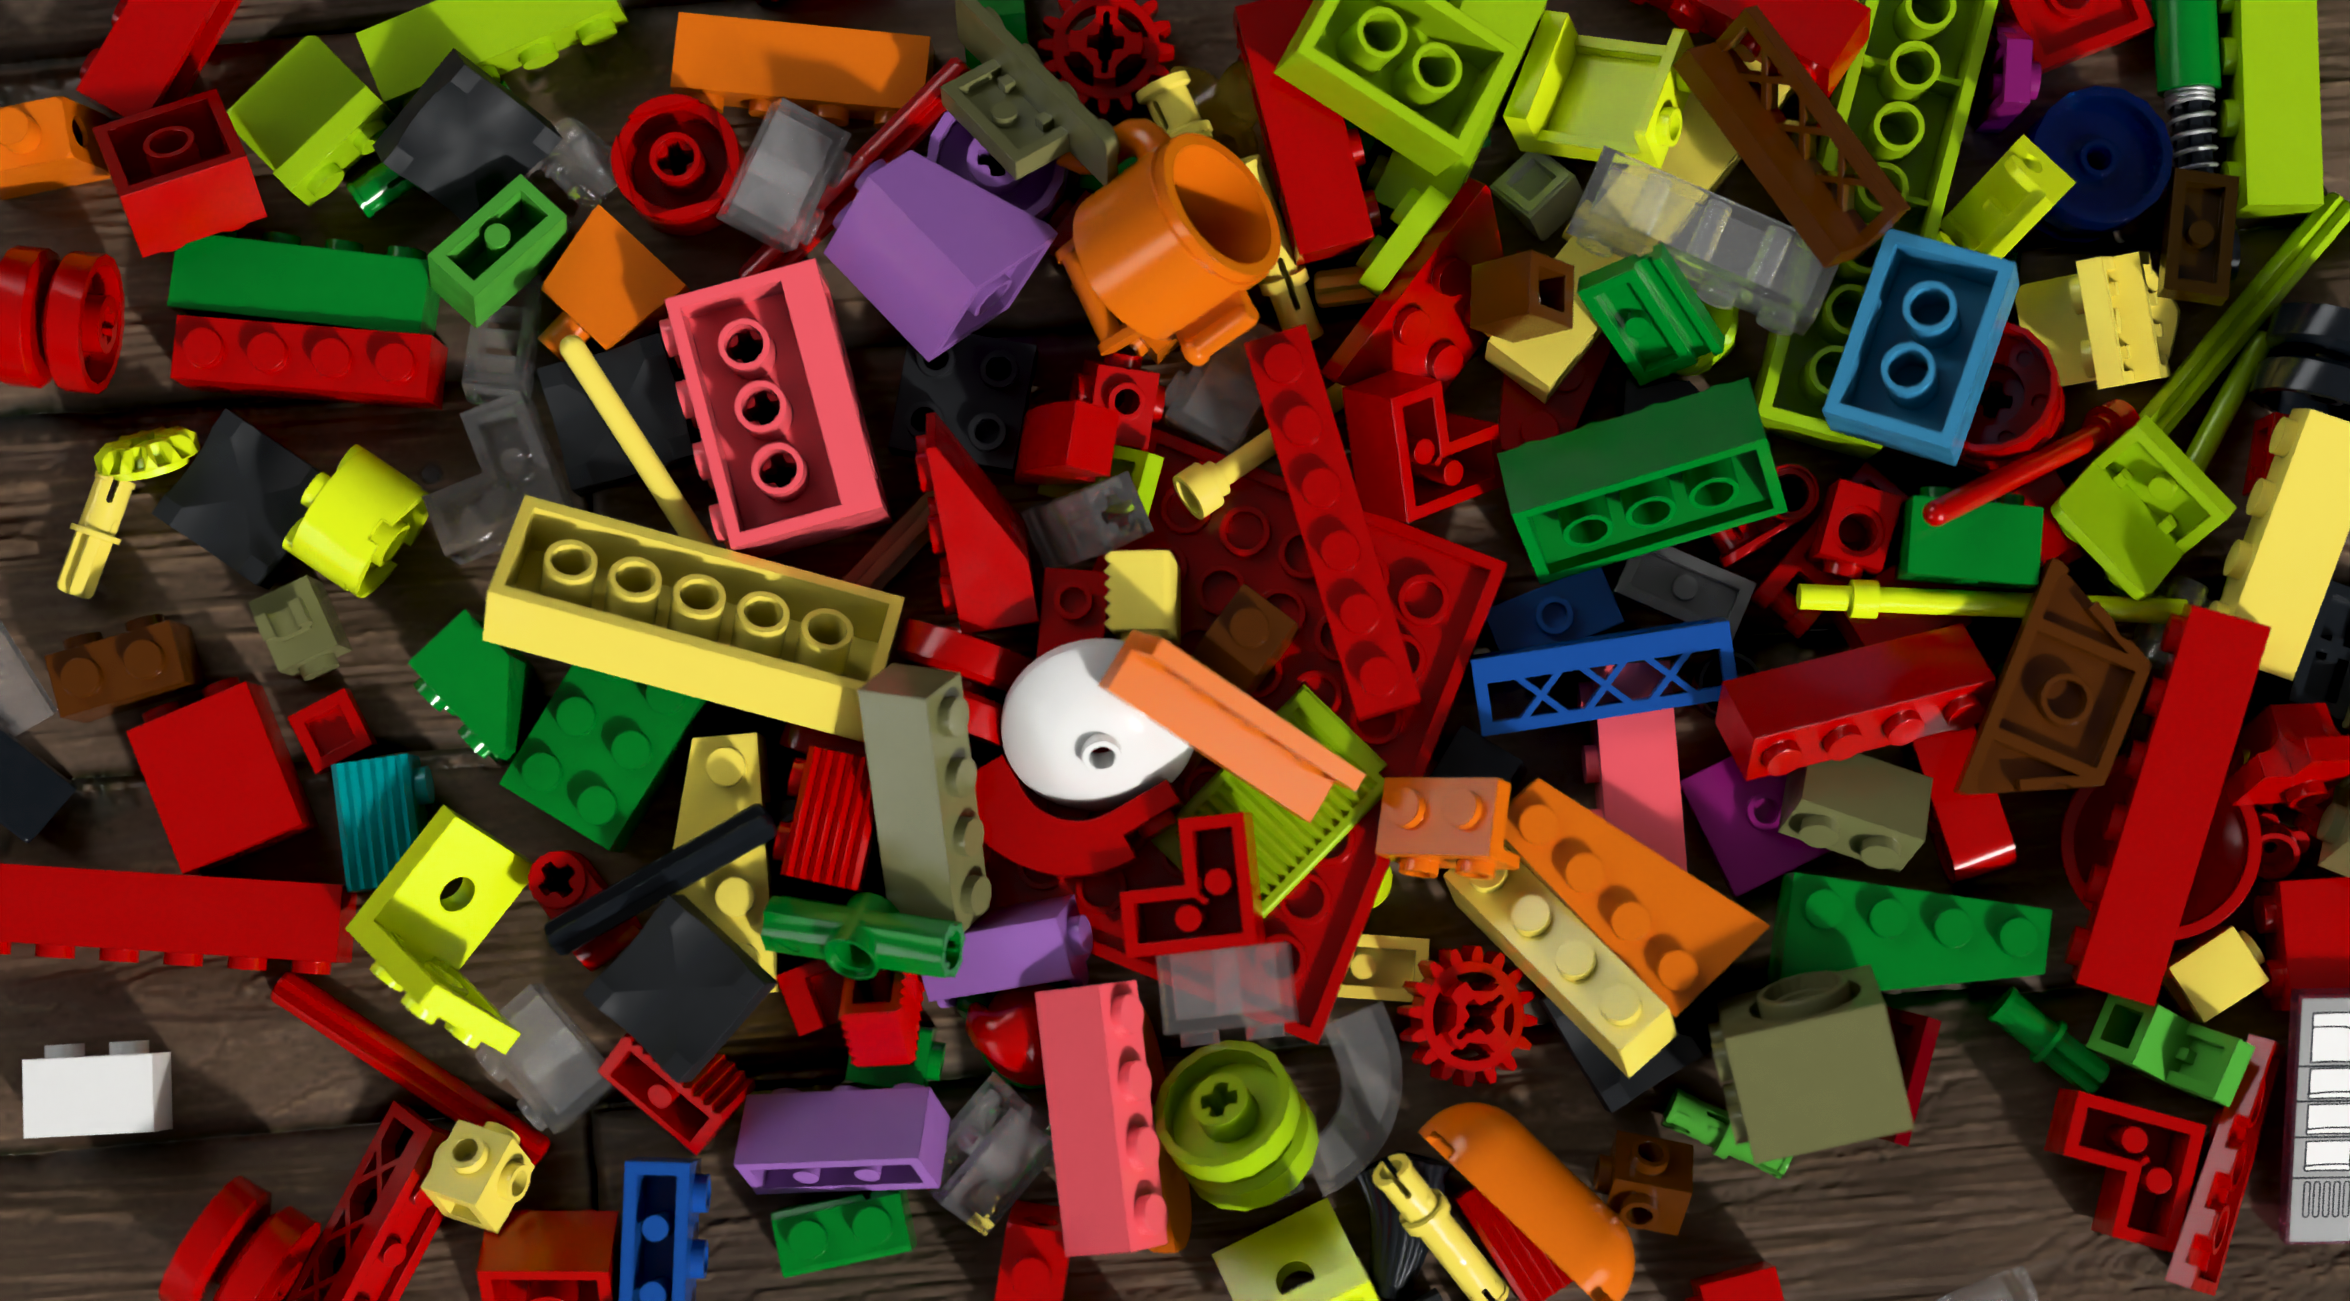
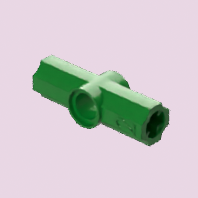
M859 892L852 895L847 905L784 895L781 897L772 896L763 911L764 922L761 938L765 951L826 960L827 964L834 971L853 980H869L874 978L879 968L940 978H955L963 961L962 953L966 937L962 922L900 913L898 908L889 900L870 892Z

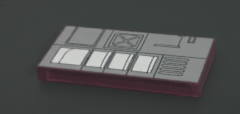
M2350 988L2291 989L2278 1237L2285 1245L2350 1244Z

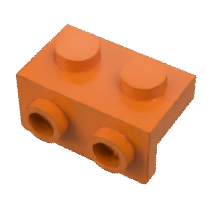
M1385 777L1375 854L1399 863V873L1419 878H1437L1439 868L1455 869V874L1459 876L1482 880L1494 879L1495 870H1519L1520 856L1503 849L1511 784L1500 778Z

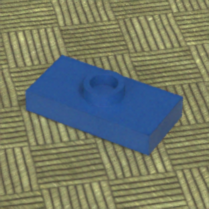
M1602 567L1559 579L1491 607L1485 625L1496 651L1590 637L1618 626L1625 621Z

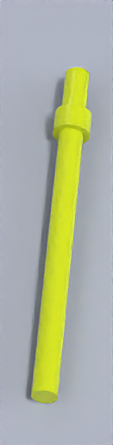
M1850 579L1848 585L1799 583L1796 592L1797 609L1847 611L1849 618L1876 619L1878 613L2023 618L2033 593L1880 587L1878 580ZM2087 595L2092 602L2098 601L2115 622L2166 624L2171 613L2181 615L2184 604H2188L2187 599L2146 597L2143 601H2137L2128 596Z

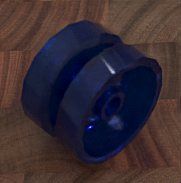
M2095 85L2070 92L2049 108L2038 121L2024 132L2026 137L2076 182L2034 225L2035 228L2059 241L2086 244L2111 237L2159 199L2171 176L2173 147L2165 123L2148 102L2121 88Z

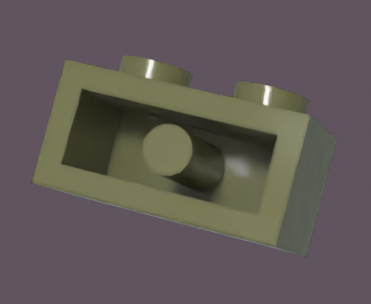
M1861 753L1841 761L1828 760L1797 768L1788 773L1786 777L1778 833L1802 840L1811 847L1826 848L1861 860L1874 868L1888 869L1900 873L1925 842L1933 778Z

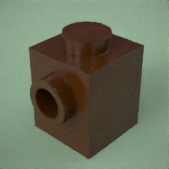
M1533 250L1472 265L1470 328L1513 343L1573 329V265Z

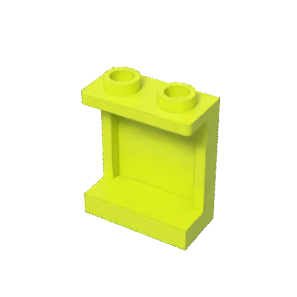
M1545 10L1503 114V118L1520 151L1661 170L1669 147H1674L1680 138L1683 123L1682 112L1689 94L1693 93L1673 67L1687 49L1694 47L1687 29L1673 28L1667 45L1578 35L1568 13Z

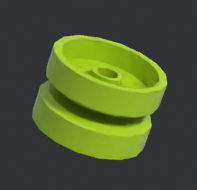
M1225 1040L1199 1048L1180 1061L1160 1087L1153 1109L1156 1134L1170 1156L1182 1170L1199 1197L1220 1209L1249 1211L1275 1203L1294 1190L1312 1167L1319 1143L1316 1117L1297 1090L1289 1074L1273 1052L1254 1042Z

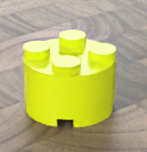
M355 444L344 455L332 477L325 472H321L308 485L301 498V504L307 507L308 510L305 516L299 519L290 529L283 541L282 548L345 591L353 593L358 598H365L375 591L397 567L398 564L391 559L399 551L403 543L405 542L409 546L414 543L429 516L433 505V498L420 485L361 445Z

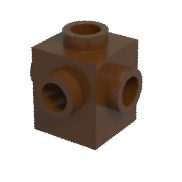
M1617 1130L1609 1156L1599 1154L1597 1157L1592 1191L1602 1194V1200L1620 1217L1625 1226L1678 1236L1693 1193L1694 1145Z

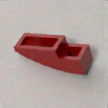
M1079 400L1054 402L1029 410L1024 415L1014 482L1024 486L1095 483L1096 477L1110 476L1120 411Z

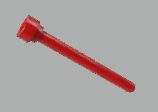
M2112 399L2096 406L2087 413L2082 428L1928 502L1923 508V518L1931 526H1941L2089 452L2101 453L2140 420V417L2132 405L2121 399Z

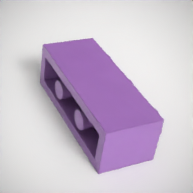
M900 1083L891 1089L868 1090L843 1085L833 1088L832 1091L801 1092L791 1088H779L771 1094L746 1095L733 1165L757 1195L940 1188L950 1116L930 1087L914 1083Z

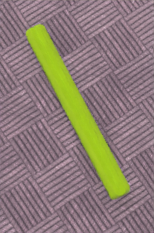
M2335 192L2324 196V205L2305 217L2138 414L2140 419L2146 414L2167 436L2171 433L2270 316L2274 308L2281 303L2350 221V202Z

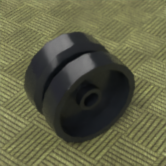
M2310 302L2283 303L2274 308L2265 338L2267 346L2276 355L2258 362L2249 392L2251 399L2271 412L2290 415L2292 408H2307L2350 422V309Z

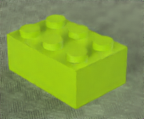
M1313 0L1273 73L1437 176L1464 156L1521 49L1446 0Z

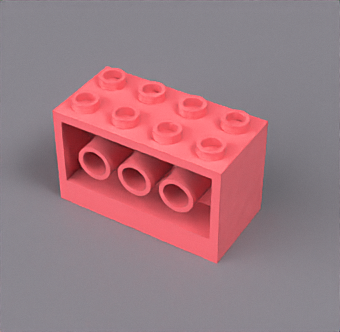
M815 258L664 299L669 318L659 320V326L668 356L670 358L674 357L678 368H683L685 380L676 382V390L686 420L691 418L694 428H699L702 441L693 443L692 449L702 481L707 480L711 490L715 489L719 503L710 505L709 513L719 543L724 542L728 550L764 559L893 523L830 287ZM759 347L762 352L752 362L744 363L742 358L753 348ZM775 407L779 411L778 415L774 417L771 423L761 425L758 419L762 416V413L769 408ZM790 467L796 472V475L791 478V483L779 488L776 483H773L774 479L779 476L780 471Z

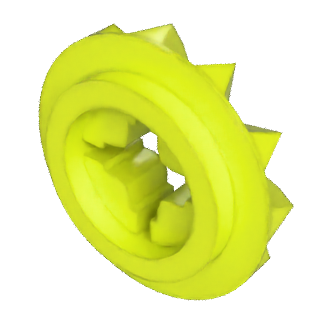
M161 426L154 430H140L136 434L120 436L117 441L106 443L94 456V461L98 474L102 476H113V479L116 481L143 480L170 473L187 465L190 462V457L200 451V444L197 433L188 430V428L181 426L165 428Z

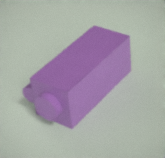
M1074 894L991 908L964 932L966 938L963 945V961L955 978L921 975L928 1001H937L940 1008L956 1006L957 997L1069 979L1072 987L1087 985L1089 973L1086 960L1091 955L1093 949L1092 928L1088 918L1085 915L1079 914Z

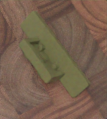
M955 0L958 39L982 64L940 86L942 105L1016 181L1070 151L1104 186L1111 182L1118 175V154L1120 153L1121 146L1119 138L1109 122L1102 118L1097 119L1080 102L1077 93L1068 82L1064 80L1059 82L1042 65L1036 51L1027 43L1021 44L1005 28L1001 18L993 8L988 6L984 8L977 0Z

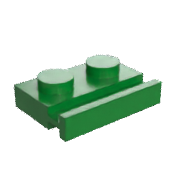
M1663 242L1654 245L1653 252L1639 257L1635 253L1579 277L1577 294L1640 386L1697 364L1698 357L1710 352L1717 356L1724 352L1725 336Z

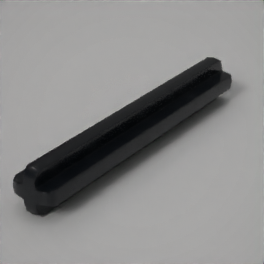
M762 804L749 806L547 921L544 930L548 944L559 955H568L664 901L668 895L678 893L773 839L777 834L773 817Z

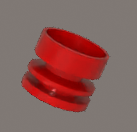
M2007 322L1957 463L1959 468L1980 476L2058 440L2065 426V396L2057 368L2048 347L2030 330ZM1998 397L2005 398L2008 408H2000L1996 418H1988L1984 407H1993Z

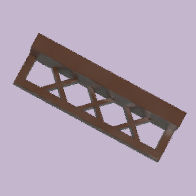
M1757 5L1745 8L1715 42L1687 49L1673 65L1824 269L1863 256L1911 208ZM1749 32L1761 47V71L1749 70L1734 50ZM1778 84L1790 85L1798 95L1799 121L1787 120L1778 108ZM1816 135L1829 136L1838 148V172L1825 170L1817 160ZM1855 186L1867 187L1883 208L1868 225H1866L1854 209Z

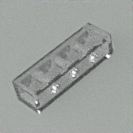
M1604 146L1566 233L1577 237V244L1580 247L1601 257H1612L1613 253L1623 258L1635 253L1641 257L1653 252L1654 245L1663 242L1692 288L1697 290L1696 294L1702 301L1725 310L1732 309L1733 306L1756 315V322L1763 328L1784 336H1790L1793 332L1804 336L1815 321L1839 266L1837 264L1824 269L1793 227L1607 146Z

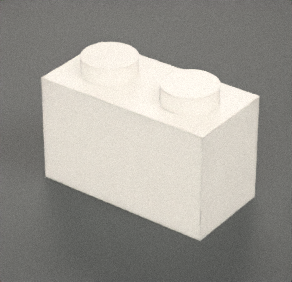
M149 1040L109 1042V1055L85 1056V1043L44 1045L45 1058L22 1060L24 1138L143 1133L173 1129L171 1052L149 1053Z

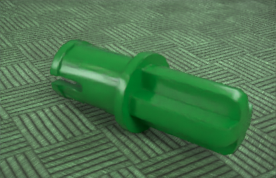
M2015 987L2009 988L1990 1009L1987 1019L1991 1023L1997 1024L2031 1052L2029 1059L2032 1062L2038 1063L2042 1060L2075 1088L2085 1093L2093 1094L2106 1081L2110 1071L2108 1064L2066 1031L2068 1024L2064 1020L2053 1021L2023 997Z

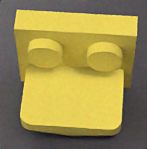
M2138 251L2113 257L2100 256L2075 261L2077 274L2027 283L2018 288L2015 303L2019 325L2030 330L2048 347L2057 368L2062 387L2097 381L2098 389L2171 376L2169 359L2172 355L2180 320V309L2174 299L2157 297L2159 275L2152 268L2149 252Z

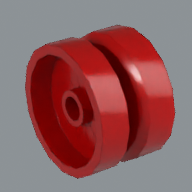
M16 245L7 250L0 262V382L9 386L41 389L54 379L57 387L65 391L99 394L105 390L116 371L122 348L125 324L124 290L121 273L115 259L106 253L74 250L65 255L61 261L58 253L50 248Z
M905 619L895 647V651L900 658L918 667L961 672L963 696L969 706V721L967 725L969 739L1004 749L1001 736V717L1004 705L987 699L986 695L990 691L1007 696L1017 677L1034 660L1002 647V644L974 633L962 634L961 629L950 626L943 628L922 621Z
M238 1175L228 1182L210 1201L177 1248L161 1281L159 1299L162 1301H283L314 1249L320 1234L321 1223L294 1206H286L270 1216L272 1193L247 1177Z

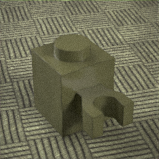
M306 575L248 602L262 639L266 642L277 669L281 673L294 677L301 675L304 681L312 680L338 668L340 665L337 658L353 651L324 584L317 579Z

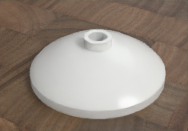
M1107 638L1086 639L1059 646L1043 654L1027 666L1017 677L1006 696L1001 717V736L1006 757L1022 782L1046 800L1076 810L1111 811L1166 779L1172 783L1181 774L1193 753V748L1098 686L1125 641ZM1098 747H1107L1111 749L1110 751L1105 753L1091 752L1092 750Z

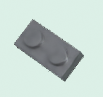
M1670 546L1626 559L1612 593L1678 623L1722 616L1729 620L1733 641L1757 583Z

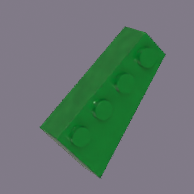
M1796 872L1784 873L1780 876L1766 986L1797 974L1815 971L1838 972L1871 964L1880 991L2044 975L2053 910Z

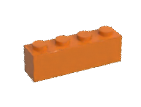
M678 12L670 87L674 94H683L696 98L711 106L720 114L723 113L724 106L748 108L749 115L765 120L786 119V113L789 112L810 114L811 121L827 126H847L849 118L874 121L873 126L880 129L933 77L935 51L931 36Z

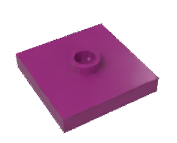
M1730 756L1680 780L1681 795L1732 897H1738L1831 850L1811 847L1802 840L1778 833L1787 774L1782 776L1769 775L1745 781L1734 758Z

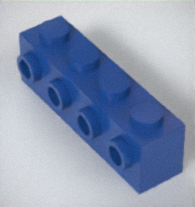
M635 1157L625 1161L619 1301H696L697 1279H706L709 1261L708 1240L698 1239L699 1213H708L711 1202V1175L701 1173V1158Z

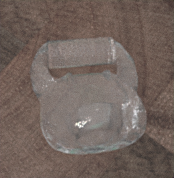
M565 118L554 126L563 139L547 157L536 164L524 176L542 192L529 179L531 174L541 169L545 173L546 178L550 177L567 193L568 199H573L574 202L578 203V209L574 217L571 219L567 215V236L578 231L592 210L598 204H601L602 199L608 196L617 186L611 166L612 148L591 129L575 118Z

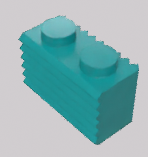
M406 753L331 765L347 893L360 894L375 891L427 826V810L425 805L434 803V782L429 766H421L420 758L416 755Z

